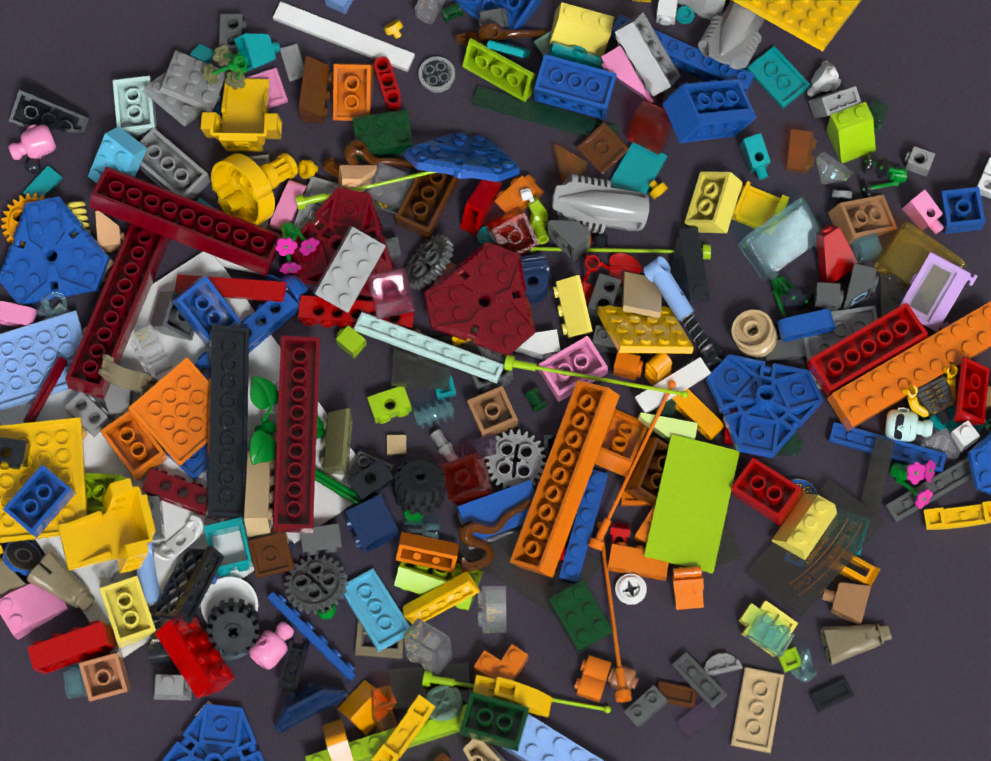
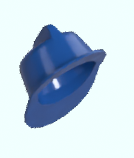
M271 274L266 276V281L286 282V292L300 306L299 300L301 295L307 292V286L299 278L292 275H286L280 279Z

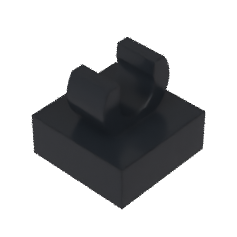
M831 187L834 206H837L839 199H843L844 202H848L847 198L851 199V188Z

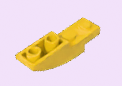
M476 675L473 692L528 707L529 713L544 717L549 716L552 697L527 685L498 676L497 679Z

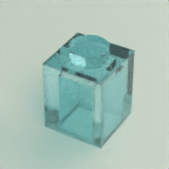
M876 233L854 240L851 247L859 263L881 256L883 250Z
M72 667L67 672H63L66 696L69 699L87 696L80 667Z

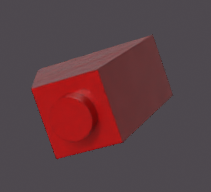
M482 180L466 203L460 229L477 236L478 231L482 228L495 204L496 196L500 193L502 183Z
M827 225L821 229L822 232L816 235L819 279L821 283H834L851 272L854 264L859 263L840 227Z

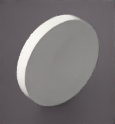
M223 577L218 579L216 584H211L201 602L202 615L207 624L212 608L214 606L218 607L219 602L222 600L225 603L229 602V598H234V602H239V598L244 599L245 605L250 603L253 605V611L256 610L258 612V599L254 589L246 581L237 577Z

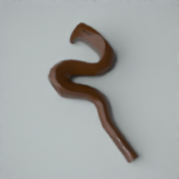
M486 23L481 25L477 32L466 31L457 34L455 42L467 47L471 38L483 44L488 40L542 37L548 33V30H508L502 28L497 23Z
M360 140L349 142L344 149L345 159L350 165H359L355 155H360L371 165H396L416 169L408 160L375 157L367 145ZM330 157L323 163V169L338 178L339 166L343 164L334 162L333 157Z
M530 498L505 512L493 525L471 520L460 526L459 537L462 542L470 547L480 548L485 552L482 557L472 561H466L464 557H461L460 566L462 572H472L484 568L494 558L492 547L487 542L475 538L473 533H498L509 519L531 506L532 501Z

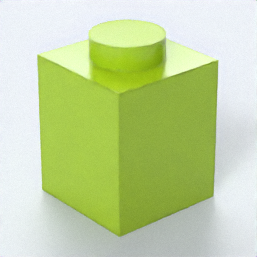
M349 325L345 329L342 328L336 335L337 345L354 359L367 345L366 339Z

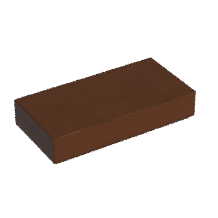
M658 681L657 688L669 701L667 704L694 709L697 692L692 687Z

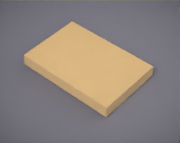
M624 272L622 311L660 318L661 293L655 283L651 282L644 275Z

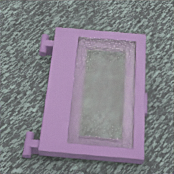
M930 251L918 274L914 273L910 280L911 286L899 307L908 303L921 324L937 332L939 328L944 329L949 326L950 323H943L944 319L967 280L970 281L969 285L972 286L977 275L971 276L969 271Z

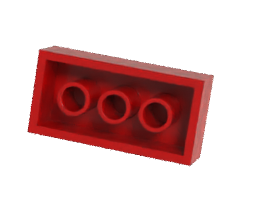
M195 616L191 624L184 623L180 619H171L155 633L197 698L220 692L235 679L230 667L227 666L220 652L214 648L213 643H210L208 634Z
M95 620L88 623L89 626L75 627L70 629V633L64 635L63 633L52 635L49 640L44 641V639L33 642L32 646L27 647L33 670L47 674L119 649L112 626L102 621L100 622V620Z

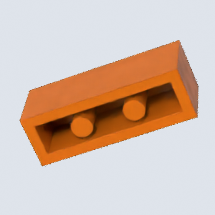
M401 532L396 561L454 572L459 544Z
M617 542L612 544L608 571L636 574L640 577L666 581L669 563L644 557L646 548L644 546L633 548L628 547L626 543Z

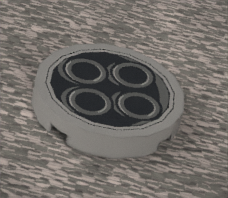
M431 57L425 60L418 71L422 87L433 93H441L448 90L455 80V69L452 63L442 57Z

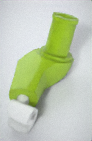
M529 188L520 191L523 201L528 200L527 205L531 211L529 220L530 230L535 232L539 244H545L549 241L545 230L548 222V212L538 197L532 196Z

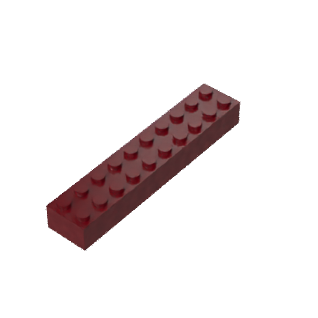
M105 167L91 193L89 208L267 276L278 253L275 249V246L278 245L277 240L283 237L279 233L108 167Z
M130 224L65 380L68 389L105 399L111 383L107 382L98 373L103 363V355L107 354L113 357V362L119 365L171 239Z
M281 336L274 532L313 533L320 337Z

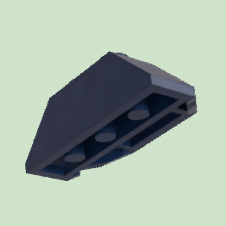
M311 683L304 687V691L291 693L286 697L287 700L283 701L275 725L276 732L279 735L347 699L349 696L346 690L322 683Z

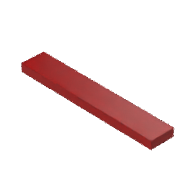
M178 274L174 291L180 294L199 277L203 276ZM207 276L223 298L284 302L286 282Z

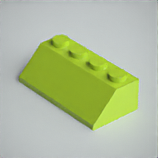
M472 38L469 40L462 67L524 102L534 93L537 75L495 51L486 48V46Z
M401 562L394 586L422 596L464 572H462L459 563L455 564L454 572H448ZM483 571L468 572L478 587ZM475 595L455 606L459 609L469 610Z

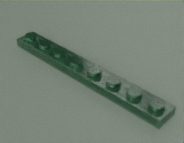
M481 86L477 87L472 101V105L584 138H587L603 123L526 100L524 102L515 96ZM606 123L618 136L620 127Z

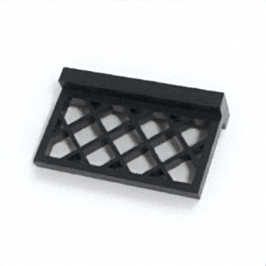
M207 546L206 549L186 548L181 554L151 615L154 618L180 619L184 623L191 624L224 556L214 546ZM192 555L193 557L186 562L188 556ZM195 563V566L188 571V568ZM184 571V574L178 578L179 574ZM185 580L187 581L184 585L179 587V584H181ZM175 588L176 590L169 595L170 591ZM178 596V600L171 604L170 601H172ZM167 604V607L161 611L162 607Z

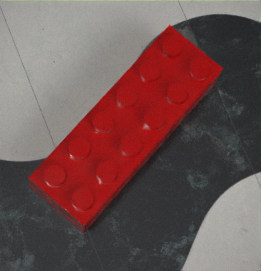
M905 303L810 358L807 367L826 396L829 397L835 391L927 338L928 333L909 304Z

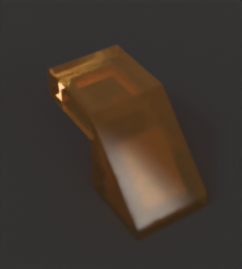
M390 685L371 690L372 718L378 733L398 726L392 711L397 702Z

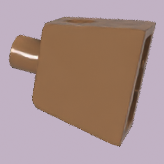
M839 583L836 592L824 589L822 600L833 603L831 613L853 624L860 625L871 586Z

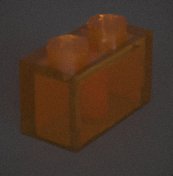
M791 129L786 171L808 173L809 168L813 167L814 156H811V152L816 147V139L813 138L814 132Z

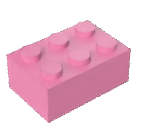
M588 336L538 364L541 367L603 377L608 372V366ZM538 370L558 402L572 395L577 380L587 383L596 381Z

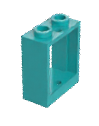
M242 518L204 526L208 546H214L212 537L236 531L241 532L246 560L220 566L216 575L226 576L235 570L243 572L253 566L245 524Z

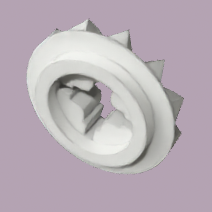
M636 574L623 575L615 586L617 597L627 605H636L642 601L647 591L645 581ZM628 582L633 588H637L634 590V597H632L630 592H624L628 589Z

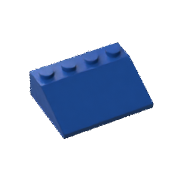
M543 0L451 1H457L463 10L478 21L480 12L505 8L509 27L504 29L520 30L535 13ZM505 39L504 41L509 43L511 39Z

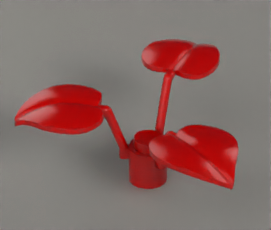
M584 253L582 256L586 258L585 268L587 271L583 281L581 280L586 304L590 302L594 287L586 283L590 272L594 273L600 267L609 269V276L620 279L621 284H623L624 272L639 274L643 266L637 259L625 253L612 255L609 259L610 266L600 262L596 255L589 256Z

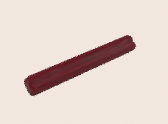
M62 357L56 359L25 415L24 423L35 422L68 363L66 359Z

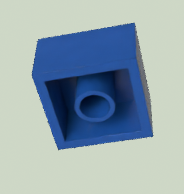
M979 187L941 191L938 200L942 212L944 234L982 230L985 224V217Z

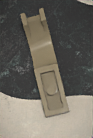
M107 354L103 355V363L98 373L107 382L143 395L159 382V380L143 372L123 368L113 362V357Z

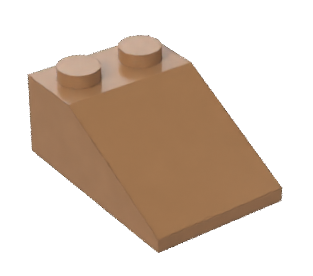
M884 195L839 203L828 212L832 224L840 227L849 245L897 229Z

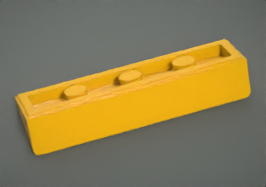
M464 572L404 605L403 614L416 627L479 593L480 590L470 574Z

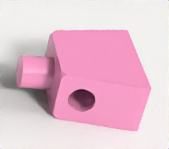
M923 190L902 208L922 231L929 227L936 235L944 228L938 221L942 212L926 190Z

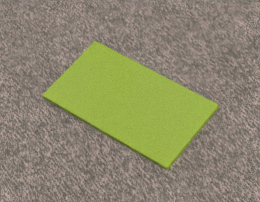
M671 434L644 557L684 567L701 566V571L713 574L739 451Z

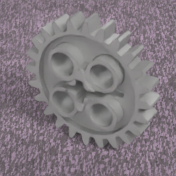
M511 429L510 435L507 436L503 432V438L496 436V443L490 441L493 448H486L490 455L484 456V459L489 460L484 466L490 467L486 473L493 474L490 478L491 481L497 479V487L503 484L504 490L507 487H512L529 480L535 486L534 479L540 481L541 478L538 474H542L544 471L541 467L546 465L542 461L546 459V455L541 454L545 448H538L541 441L534 442V435L528 438L527 431L524 435H521L520 429H518L517 434H514ZM519 444L518 460L521 462H517L516 476L513 478V462L510 460H514L515 446ZM510 446L513 450L511 454L505 455L502 453V448ZM524 448L532 451L529 457L521 455V451ZM502 465L510 467V471L506 474L501 473L499 469ZM526 467L529 469V474L521 476L518 473L519 469Z

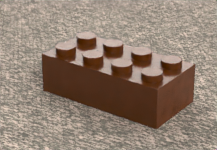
M443 173L416 177L395 216L396 225L430 240L461 179Z

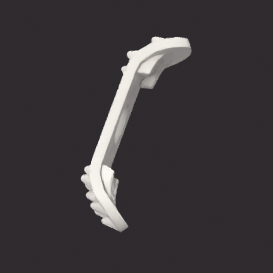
M192 515L189 522L185 524L186 526L167 543L154 548V555L164 561L176 558L202 534L203 522L198 515ZM180 537H185L186 542L183 545H176V541Z

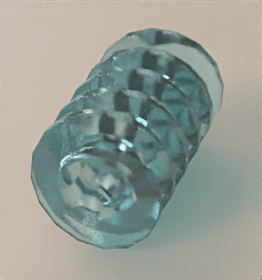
M449 397L448 402L441 398V405L435 400L434 407L430 403H427L426 409L420 405L419 412L412 408L417 426H421L423 430H425L426 423L433 427V421L440 425L441 418L445 423L447 422V416L452 420L455 419V413Z

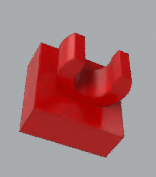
M612 522L610 531L612 542L615 543L616 537L621 536L623 543H626L627 537H630L631 524Z

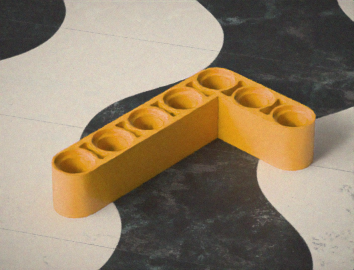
M657 353L646 363L644 375L652 386L673 374L671 372L672 361L666 353ZM686 389L688 397L682 398L681 395H676L668 400L689 422L698 423L697 430L706 439L712 440L724 428V424L689 389Z
M338 719L323 724L324 737L331 760L354 761L342 720Z

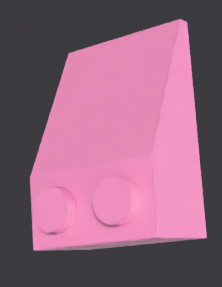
M621 46L601 57L604 61L601 64L603 69L616 73V80L648 102L652 103L654 101L646 90L642 78L637 75L634 64L627 58L625 50Z
M32 583L0 599V615L17 640L68 609L65 602Z

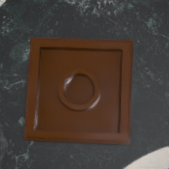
M605 122L577 146L578 150L602 175L630 150Z
M279 532L247 540L256 579L295 569L287 532Z

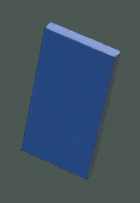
M531 480L463 504L457 508L463 524L475 520L487 525H493L508 510L528 498L532 501L535 491ZM530 507L509 519L498 533L524 524ZM473 533V536L480 540L495 535Z

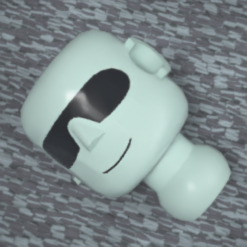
M898 407V410H890L887 414L885 436L889 439L903 442L915 440L916 434L929 438L932 436L933 422L931 420L918 421V415L915 412L909 411L910 409Z

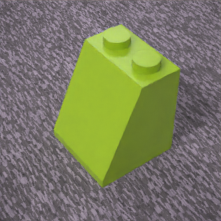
M866 102L831 114L826 133L841 164L876 151L873 116Z

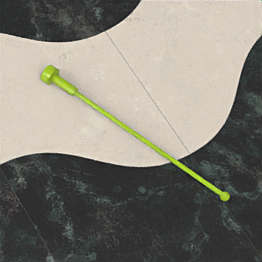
M425 171L348 190L360 191L437 172ZM322 193L305 198L303 194L297 195L295 197L298 210L306 209L305 205L325 201L332 193Z
M703 244L701 248L703 260H710L711 244ZM534 245L529 247V251L532 253L535 251H562L559 247H536ZM589 248L586 252L674 253L675 250Z
M507 355L505 359L504 370L512 371L513 367L531 371L542 370L681 395L682 398L688 397L686 390L680 392L541 367L535 363L515 360L513 355Z
M424 670L422 686L430 687V683L451 687H454V685L474 687V684L432 675V671ZM552 698V702L602 710L605 713L611 712V707L608 705L602 707Z

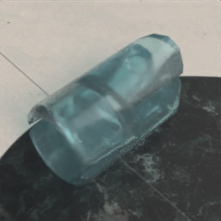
M404 521V525H423L422 529L404 528V532L422 533V536L439 539L438 533L429 532L440 530L439 522Z

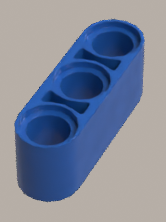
M830 309L792 316L777 322L783 342L820 335L836 329Z

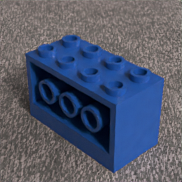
M544 54L534 88V101L605 120L615 88L617 74Z
M728 78L723 81H699L693 84L686 82L681 84L676 92L670 94L663 103L679 143L736 137L757 118L739 79L731 80Z

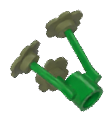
M227 45L216 47L213 60L218 62L219 66L224 64L227 66L217 70L212 64L204 66L203 79L207 80L210 85L217 84L218 74L230 69L232 72L226 74V84L232 86L234 90L244 88L245 76L242 74L247 72V60L245 57L241 56V53L232 54Z

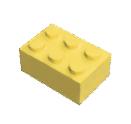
M700 172L685 224L690 228L698 227L699 233H727L743 182L731 172Z

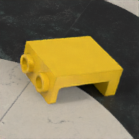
M747 181L745 186H741L740 198L736 202L732 220L774 236L788 205L789 197L782 195L779 198L750 186L751 182Z

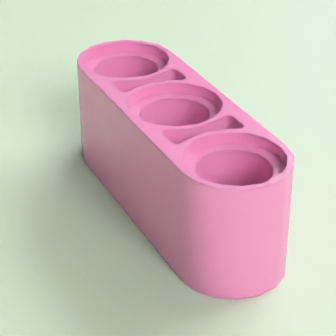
M292 180L288 181L271 219L270 229L281 232L280 227L284 223L294 224L299 211L295 196L303 194L304 197L308 186Z
M0 301V324L16 328L34 324L37 310L27 306Z

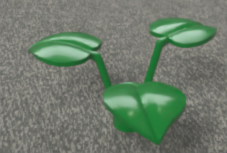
M262 377L251 378L250 398L253 405L261 410L268 408L264 417L261 418L262 423L255 426L254 433L250 439L249 453L252 465L266 463L276 458L277 442L270 438V436L277 431V427L274 422L267 420V417L272 411V405L278 403L279 391L271 381ZM317 415V439H319L325 430L321 419Z

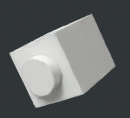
M659 0L657 23L662 25L675 24L678 0Z
M966 421L953 430L949 438L959 451L963 452L977 442L980 435L971 423Z

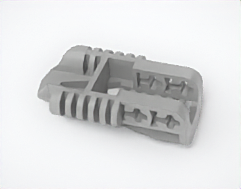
M731 0L722 17H713L699 41L698 47L707 58L711 57L718 62L728 64L733 69L745 68L762 40L758 31L764 22V18Z
M570 174L562 185L555 187L553 209L557 211L559 220L578 221L581 225H586L593 233L603 234L605 227L626 231H641L646 224L649 214V197L645 193L610 188V180L600 178L597 180L595 177Z

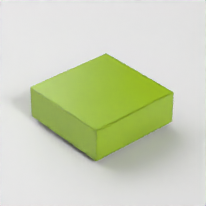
M796 647L777 654L784 673L803 666Z

